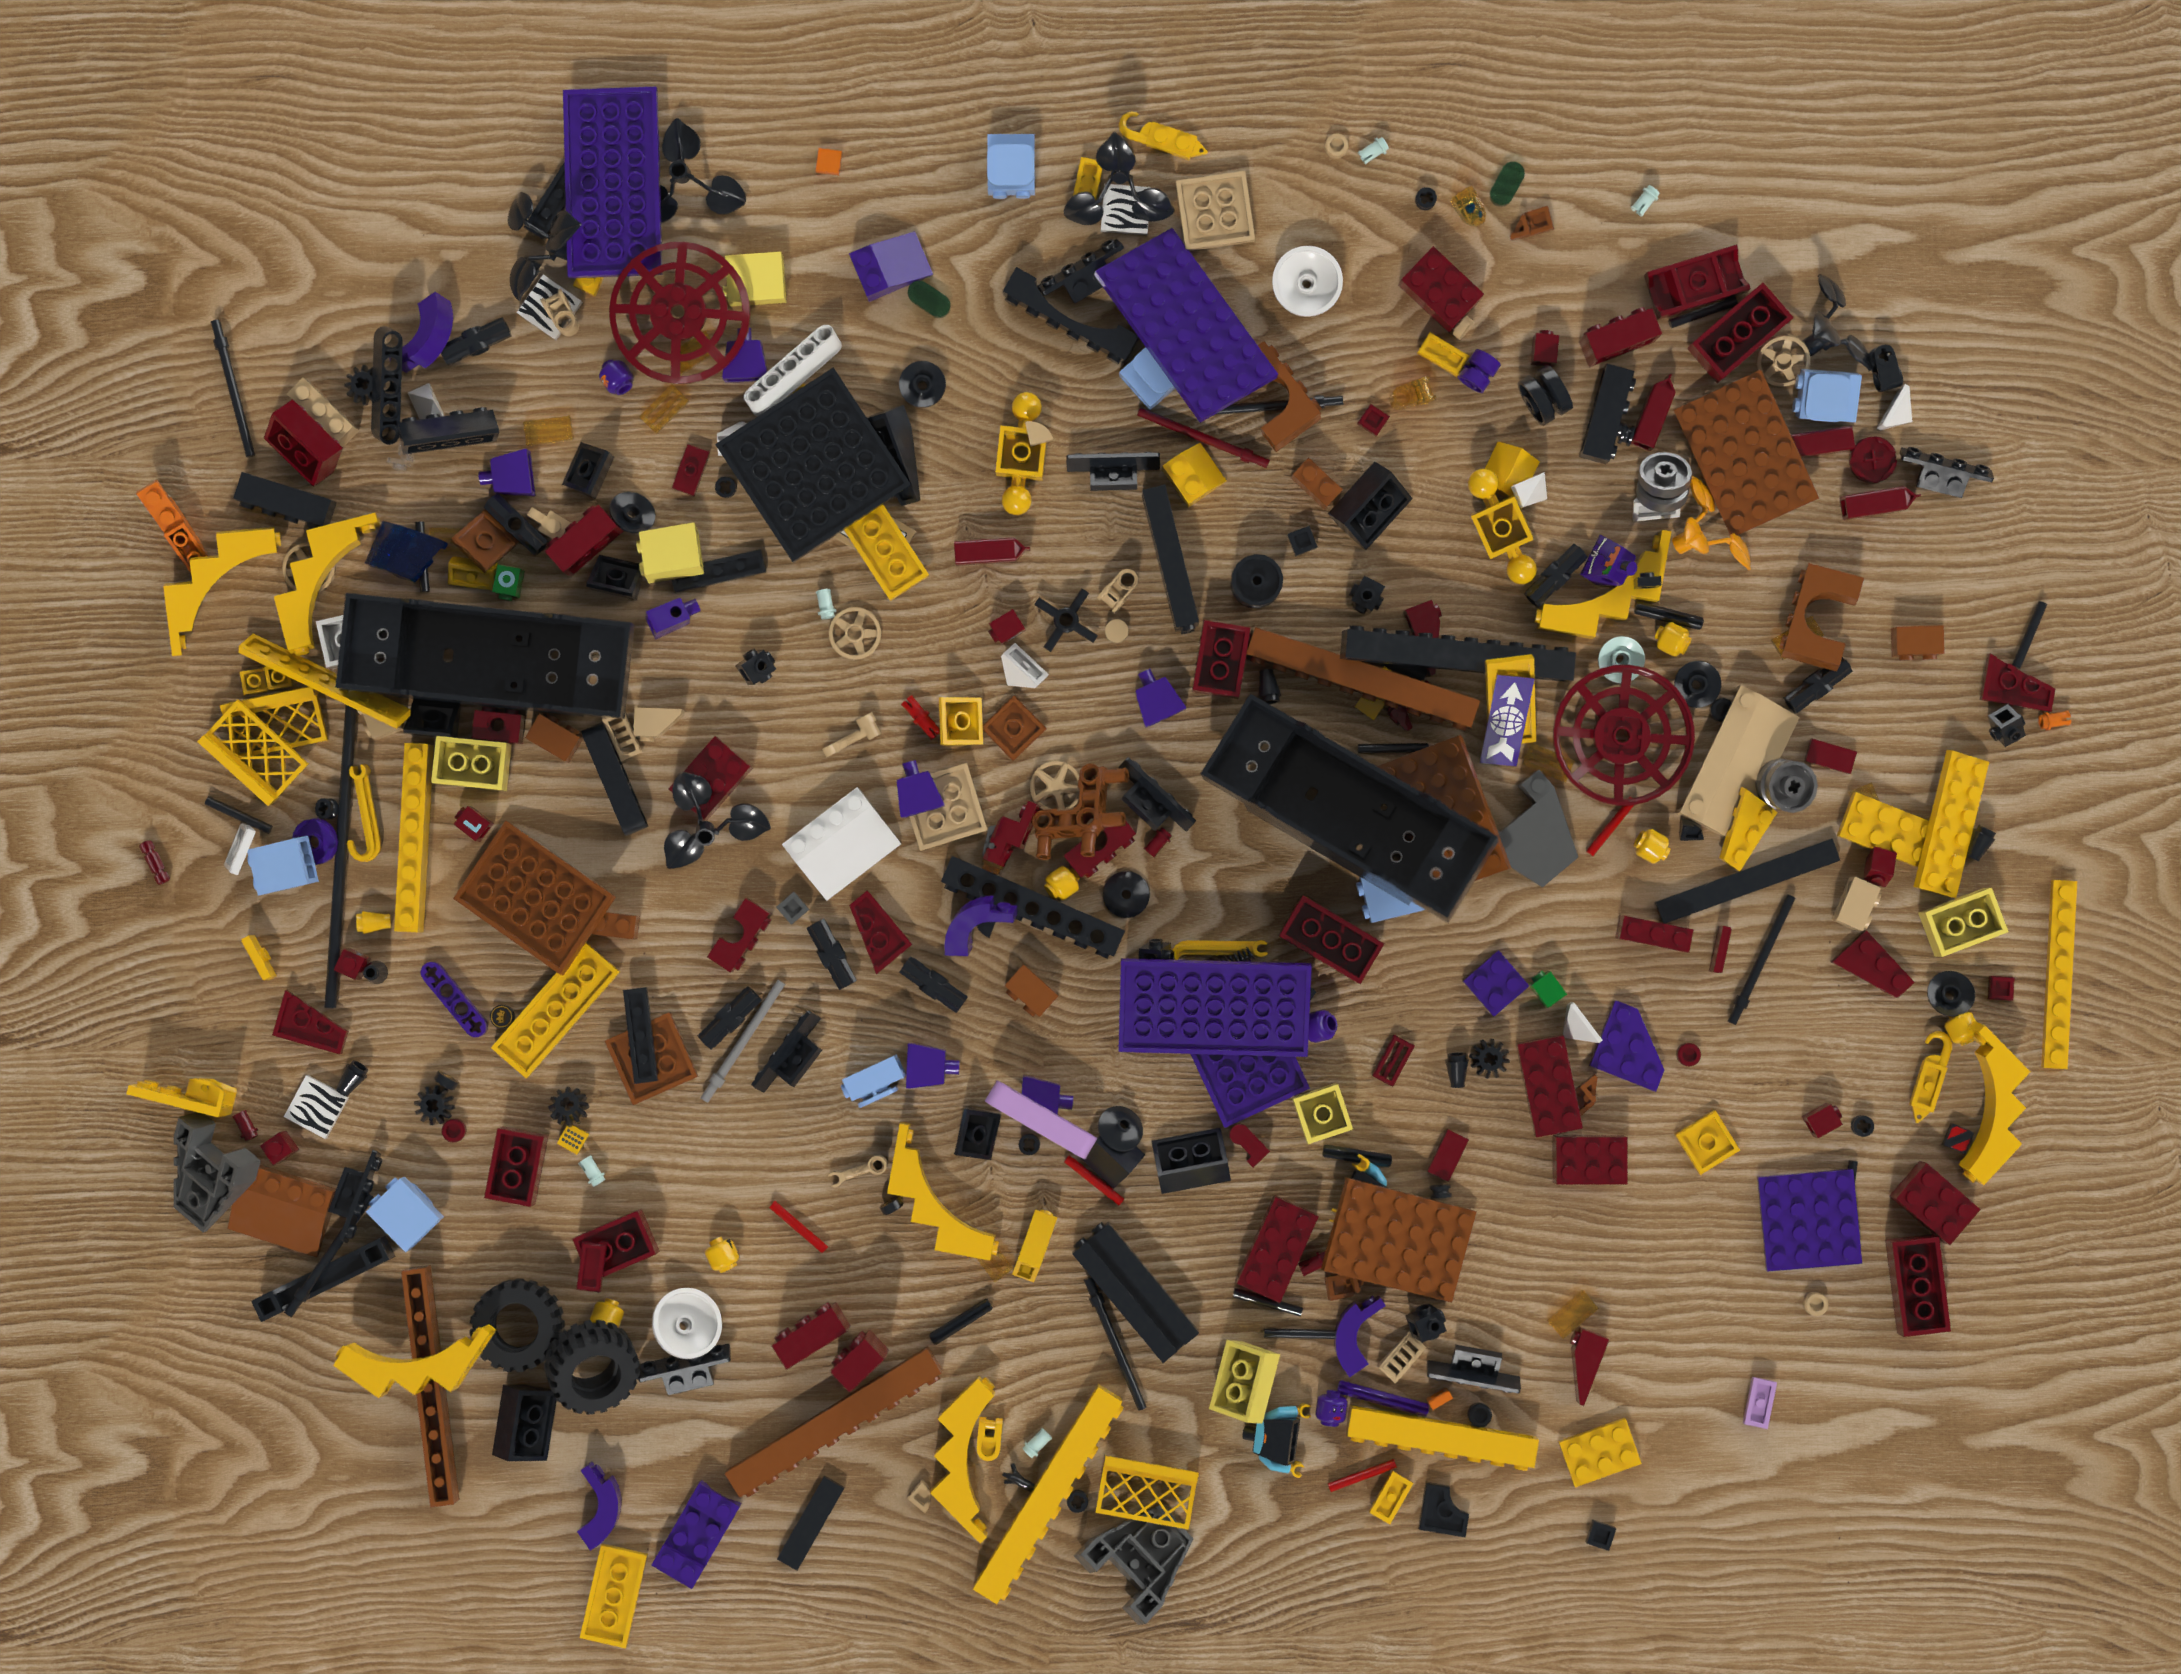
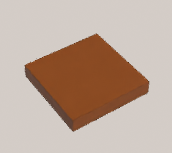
M486 509L451 538V542L484 574L516 547L519 542Z
M1015 695L983 725V731L1012 761L1020 756L1047 729Z

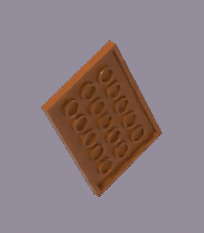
M1758 370L1674 410L1729 534L1735 533L1740 535L1819 499L1762 370Z
M1462 735L1377 766L1415 789L1440 800L1450 809L1498 836L1497 845L1475 881L1511 868ZM1406 834L1404 839L1406 841H1411L1414 836L1412 834ZM1447 850L1444 852V856L1450 858L1453 856V852ZM1437 870L1431 874L1433 878H1439L1441 875Z
M505 821L453 899L558 974L564 976L616 896L516 826Z
M1346 1177L1321 1270L1452 1303L1477 1211Z

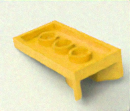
M191 1078L189 1079L186 1093H182V1088L175 1086L158 1087L159 1083L151 1080L138 1081L137 1084L128 1085L126 1093L127 1095L214 1117H223L232 1114L237 1089L215 1079Z

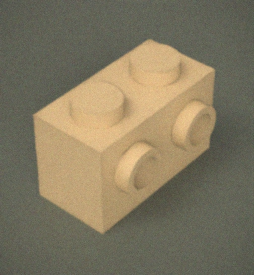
M1849 877L1831 920L1856 931H1863L1864 928L1867 929L1872 920L1870 915L1873 906L1876 907L1881 899V894H1879L1881 887L1857 877Z

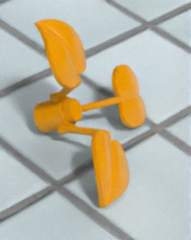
M1691 476V491L1696 502L1702 507V512L1696 519L1689 517L1686 520L1684 532L1672 538L1675 549L1680 554L1692 548L1702 554H1707L1710 545L1727 543L1730 545V551L1737 561L1746 567L1748 571L1751 570L1750 554L1740 536L1732 533L1730 538L1707 541L1698 522L1708 511H1715V501L1709 488L1701 480Z

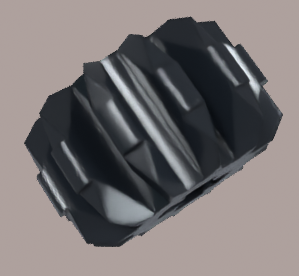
M362 365L361 372L355 367L353 368L354 376L347 374L346 377L351 382H346L344 386L350 389L347 392V396L354 397L353 401L358 404L362 401V404L367 406L369 399L372 401L373 367L368 369L366 365ZM364 381H366V382L369 383V384H366V385L368 386V388H367L366 390H364L363 388H361V387H364V386L362 385V383H363Z
M1490 1038L1487 1046L1485 1040L1482 1039L1480 1040L1481 1049L1476 1045L1472 1047L1478 1053L1477 1055L1469 1054V1058L1477 1060L1472 1062L1470 1066L1472 1068L1480 1066L1476 1071L1477 1075H1481L1485 1070L1484 1076L1489 1079L1492 1071L1494 1077L1497 1078L1499 1077L1498 1068L1503 1072L1507 1070L1501 1064L1502 1062L1510 1063L1509 1059L1502 1057L1507 1055L1509 1051L1507 1049L1499 1051L1503 1046L1502 1042L1497 1043L1494 1047L1495 1041ZM1487 1053L1495 1055V1060L1492 1059L1494 1061L1492 1064L1484 1062V1057L1487 1058L1485 1056Z
M435 1085L433 1090L430 1086L425 1087V1093L419 1092L417 1094L422 1101H414V1105L421 1107L415 1113L416 1115L424 1114L421 1117L422 1122L429 1118L430 1125H435L436 1120L439 1124H443L444 1117L448 1119L452 1117L448 1110L455 1109V1105L449 1104L448 1101H452L454 1096L446 1097L449 1091L447 1088L440 1092L439 1085ZM437 1100V1107L439 1109L432 1110L433 1104L431 1102Z
M567 1086L565 1093H562L559 1089L557 1090L559 1096H552L550 1098L554 1103L548 1106V1109L553 1112L551 1118L557 1120L560 1126L566 1122L568 1127H572L573 1121L579 1125L581 1124L580 1116L583 1118L587 1117V1113L584 1110L589 1109L590 1106L585 1102L587 1100L586 1095H580L581 1091L578 1088L572 1091ZM572 1103L573 1107L570 1106L571 1109L566 1111L565 1107L568 1108L567 1105Z

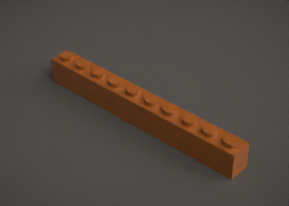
M1255 627L1246 653L1251 658L1250 661L1263 666L1264 662L1272 664V669L1283 673H1286V670L1296 672V677L1304 680L1312 677L1318 679L1317 683L1322 686L1331 687V684L1339 686V691L1350 695H1353V692L1363 694V699L1371 702L1379 699L1385 701L1384 705L1387 707L1398 709V706L1406 708L1407 713L1418 717L1422 713L1430 716V721L1443 724V721L1452 723V728L1464 732L1466 728L1472 729L1480 705V700L1361 661L1340 659L1339 654Z
M431 1265L406 1268L401 1271L411 1355L412 1359L424 1358L441 1352ZM430 1379L424 1390L416 1394L429 1501L430 1508L454 1505L460 1498L446 1389L433 1379Z
M927 1346L730 1467L725 1472V1475L739 1498L743 1495L750 1497L759 1491V1485L764 1482L767 1485L773 1483L779 1478V1473L785 1469L787 1473L799 1466L798 1461L805 1457L807 1460L815 1457L820 1453L818 1449L824 1445L828 1448L840 1441L839 1436L847 1433V1435L854 1433L860 1428L859 1424L863 1421L872 1422L880 1416L879 1412L887 1408L889 1411L899 1405V1399L907 1395L910 1398L920 1392L919 1387L925 1383L930 1386L937 1382L943 1370Z

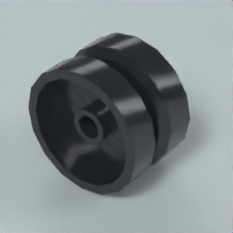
M1545 365L1536 371V379L1528 375L1517 383L1527 408L1535 420L1542 426L1555 419V412L1562 416L1573 409L1571 397L1564 383L1549 365Z
M1253 554L1244 557L1236 565L1231 575L1230 587L1233 596L1240 604L1248 608L1260 609L1269 606L1277 599L1283 587V574L1280 566L1274 559L1266 555ZM1255 577L1260 578V585H1255L1253 583Z

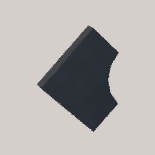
M1425 1482L1418 1529L1466 1538L1469 1513L1460 1510L1453 1503L1450 1497V1486Z

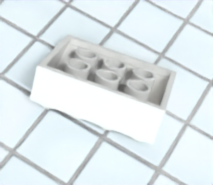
M856 787L782 845L826 901H828L900 846L901 842L862 791Z

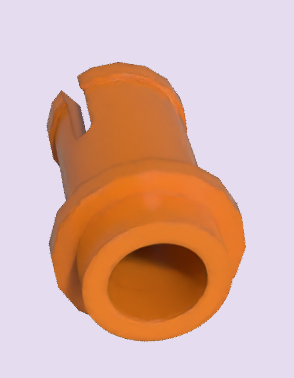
M2068 710L2051 714L2043 712L2038 717V723L2041 729L2047 731L2051 727L2070 725L2071 720L2066 718H2071Z

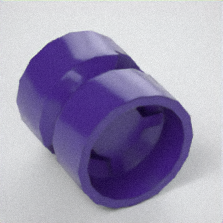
M1476 349L1469 359L1470 365L1463 368L1458 379L1470 389L1483 394L1490 383L1489 377H1494L1501 364L1493 356Z

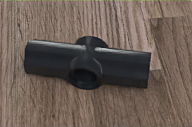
M498 318L482 327L475 326L461 333L460 337L447 342L441 355L449 366L468 356L473 357L485 353L490 349V346L512 337L511 331L504 318Z
M496 493L486 502L484 508L534 556H537L546 548L549 541L499 493ZM515 519H520L522 523L518 530H512L511 524Z
M1572 544L1557 561L1554 560L1540 574L1541 577L1526 590L1524 595L1533 605L1539 608L1555 590L1558 591L1572 577L1571 574L1586 561L1588 556L1579 546Z
M1842 657L1837 672L1825 668L1818 669L1805 678L1800 686L1783 697L1786 705L1795 714L1800 712L1815 699L1818 700L1829 693L1834 685L1852 673L1851 665Z
M822 919L807 927L806 929L818 949L817 954L824 967L829 970L838 989L841 990L856 982L857 979L846 960L847 956L840 942L833 936L826 920Z
M912 956L909 957L899 971L900 974L919 986L922 992L934 1000H939L955 1013L959 1011L968 998L967 995L948 983L949 980L935 970H930Z
M747 986L731 1003H727L714 1016L715 1019L697 1036L712 1050L728 1033L731 1034L744 1022L745 1017L762 999L754 990Z

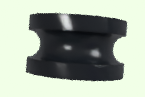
M1429 187L1420 189L1415 197L1416 206L1423 211L1432 209L1437 201L1436 192ZM1429 194L1431 196L1429 200H1432V202L1423 204L1420 195L1425 196Z
M1623 423V430L1621 436L1618 437L1617 443L1621 444L1624 442L1629 447L1634 436L1635 426L1628 427L1626 423Z
M721 477L716 481L715 491L719 496L730 498L736 493L737 485L730 477ZM727 481L731 483V492L728 494L726 491L724 494L721 493L722 486L720 484L722 482L727 484Z
M320 798L315 804V813L320 819H333L338 814L339 806L335 799Z
M1858 1115L1851 1121V1130L1858 1136L1867 1137L1873 1133L1874 1122L1870 1117ZM1860 1120L1868 1123V1128H1864L1865 1132L1857 1129V1124H1861Z
M1026 1134L1019 1140V1149L1025 1155H1033L1039 1150L1040 1141L1037 1136ZM1026 1138L1028 1140L1032 1138L1035 1141L1033 1144L1035 1149L1033 1151H1030V1149L1026 1151L1023 1148Z
M1451 1185L1430 1186V1190L1433 1191L1430 1197L1432 1199L1452 1197V1194L1449 1193Z
M1073 1490L1067 1499L1068 1508L1075 1513H1081L1087 1508L1088 1497L1086 1493L1082 1490ZM1075 1495H1079V1499L1081 1497L1084 1499L1080 1507H1076V1504H1071Z

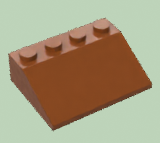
M260 1164L256 1180L232 1204L227 1229L318 1257L332 1213L328 1212L336 1188Z

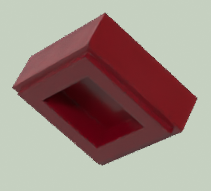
M1370 404L1357 424L1377 437L1390 416Z
M1989 976L1988 999L2013 1001L2015 977Z

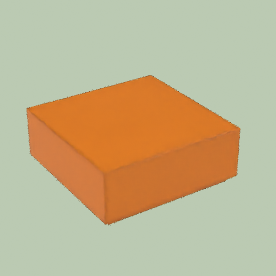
M819 148L816 173L839 176L842 151Z
M1443 1388L1429 1396L1426 1400L1432 1410L1453 1399L1447 1388Z

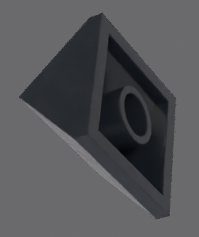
M581 442L562 485L596 500L614 456L606 450Z
M599 554L586 587L593 591L637 600L643 577L640 573L639 563Z
M413 699L410 717L406 720L403 731L410 735L458 738L461 705Z
M966 1106L954 1155L991 1160L1001 1114Z
M1098 1136L1086 1159H1081L1114 1189L1133 1171L1145 1154L1137 1146L1129 1151H1116L1108 1147Z

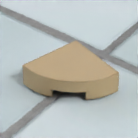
M1032 421L1025 422L1030 446L1053 441L1052 434L1044 425Z
M922 1479L907 1499L924 1513L929 1508L931 1493L927 1483Z

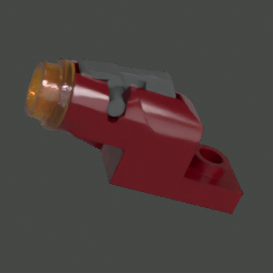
M1028 801L1027 805L1024 804L1020 810V822L1002 816L996 825L988 828L982 854V869L999 875L1000 871L1004 870L1006 862L1014 851L1012 847L1015 846L1024 850L1033 828V816L1040 810V805Z

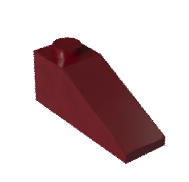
M1429 600L1404 611L1412 636H1418V633L1433 634L1432 638H1439V617H1442L1437 603L1433 604V601ZM1426 668L1428 677L1436 673V669Z
M1579 1326L1578 1331L1573 1332L1570 1344H1572L1571 1353L1576 1401L1584 1406L1609 1339L1606 1336Z

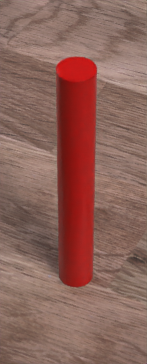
M1634 805L1621 806L1586 850L1589 855L1593 857Z
M1068 1155L1064 1160L1065 1164L1118 1206L1123 1202L1125 1198L1072 1156Z
M774 1201L769 1207L822 1254L828 1248L823 1241L779 1203Z
M1392 1459L1327 1484L1330 1492L1395 1469L1397 1466L1395 1460Z

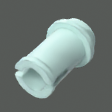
M1376 137L1373 143L1358 151V154L1366 165L1383 153L1385 155L1389 147L1383 137L1379 139Z
M1651 185L1642 189L1643 193L1634 205L1631 206V209L1633 211L1636 210V214L1641 217L1653 201L1659 199V191Z
M831 589L816 591L820 610L818 615H821V619L834 618L836 609L833 608Z
M591 1155L578 1163L589 1179L588 1184H592L595 1187L606 1180L604 1172H600Z
M1041 1428L1028 1443H1024L1025 1446L1022 1449L1033 1458L1038 1456V1452L1053 1438Z

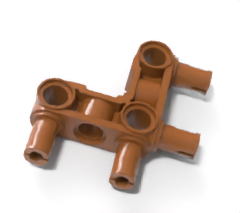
M1091 763L1083 766L1078 780V788L1080 789L1079 804L1073 810H1041L1033 816L1032 825L1035 828V836L1038 839L1036 857L1040 860H1049L1051 858L1052 840L1082 837L1080 853L1082 856H1095L1096 837H1098L1100 832L1105 830L1106 827L1126 825V815L1124 812L1106 813V800L1109 783H1126L1129 781L1127 768L1107 769L1104 766L1098 767ZM1093 818L1092 822L1087 824V822Z

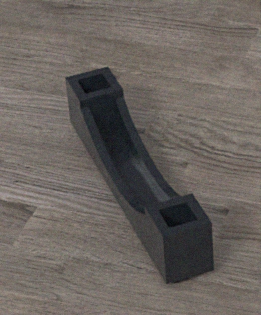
M1018 267L1015 268L1003 289V296L1006 297V302L1015 307L1019 304L1026 308L1025 312L1034 318L1042 317L1047 320L1045 323L1053 329L1058 330V328L1067 331L1066 335L1075 341L1081 339L1087 343L1086 347L1096 353L1099 350L1107 354L1106 358L1115 364L1120 362L1125 364L1139 341L1138 335L1119 324L1115 329H1103L1087 326L1068 318L1043 297L1036 286L1037 278Z
M386 1236L330 1262L309 1292L310 1296L308 1299L396 1257ZM311 1272L252 1300L251 1302L260 1321L263 1322L284 1312L295 1296L293 1294L298 1287L301 1288Z

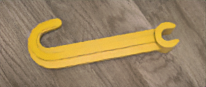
M361 764V774L358 772V766H351L349 774L355 783L367 851L364 854H359L353 840H349L347 846L350 855L355 860L369 862L379 855L381 839L369 781L371 769L367 764Z
M1186 940L1176 944L1172 950L1174 951V960H1179L1181 955H1233V953L1238 955L1237 951H1240L1241 955H1243L1242 949L1248 955L1246 947L1249 948L1252 955L1264 957L1267 955V952H1259L1257 947L1260 944L1267 945L1268 943L1265 940Z

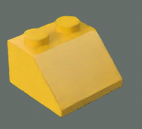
M1201 443L1181 452L1162 465V471L1188 508L1227 482Z

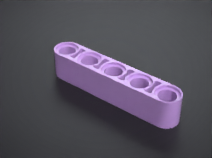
M996 1080L985 1100L989 1105L1083 1159H1086L1097 1140L1092 1134L1000 1081Z

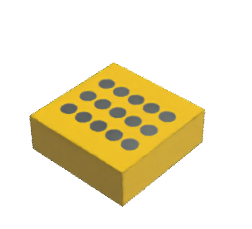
M574 1124L572 1127L566 1126L557 1144L578 1155L590 1134Z

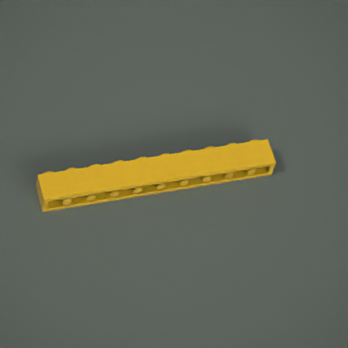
M1100 1384L1096 1386L1042 1473L1033 1491L1029 1494L974 1583V1591L995 1604H998L1000 1599H1006L1011 1590L1008 1587L1012 1579L1017 1580L1024 1569L1021 1565L1025 1558L1030 1560L1036 1550V1547H1034L1035 1542L1038 1538L1042 1540L1049 1529L1046 1526L1050 1518L1054 1520L1060 1512L1061 1507L1058 1505L1063 1498L1067 1500L1074 1487L1071 1484L1074 1479H1080L1086 1469L1083 1465L1087 1458L1092 1459L1099 1448L1096 1444L1100 1437L1105 1439L1111 1429L1109 1426L1110 1421L1113 1417L1117 1419L1124 1408L1121 1405L1122 1398Z

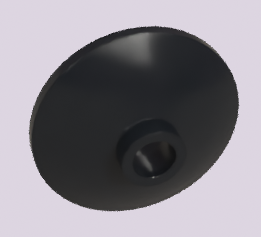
M917 361L911 363L903 370L899 379V389L901 395L909 404L919 408L933 406L943 397L946 389V380L941 369L935 364L928 361ZM924 382L927 384V388L921 390L918 388V384Z
M622 492L616 495L610 503L609 512L612 520L619 528L626 532L639 533L649 530L655 522L656 514L654 507L641 494Z
M1692 661L1685 664L1679 669L1674 680V686L1682 694L1688 706L1694 708H1702L1713 703L1719 696L1722 686L1718 671L1711 664L1704 661ZM1693 681H1698L1700 683L1699 689L1693 688Z
M1130 871L1114 874L1108 879L1103 889V900L1106 907L1111 913L1121 918H1131L1139 915L1148 905L1150 891L1146 881L1137 873ZM1124 890H1129L1131 892V897L1129 899H1124L1122 897V892Z
M1944 971L1935 975L1930 981L1927 988V997L1931 1006L1937 1012L1945 1016L1955 1017L1966 1013L1973 1006L1975 989L1965 975L1956 971ZM1945 994H1952L1953 999H1947Z
M1113 1106L1101 1114L1098 1120V1133L1102 1141L1111 1149L1129 1151L1140 1143L1143 1136V1126L1140 1118L1131 1109L1123 1106ZM1120 1123H1123L1126 1126V1129L1122 1128L1120 1126Z

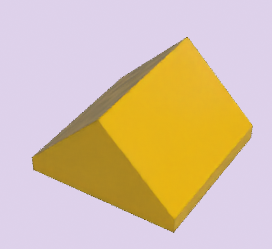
M1497 442L1484 469L1491 470L1498 478V489L1495 493L1508 498L1514 495L1511 489L1512 486L1533 477L1540 461L1523 448Z
M940 697L941 745H982V698Z

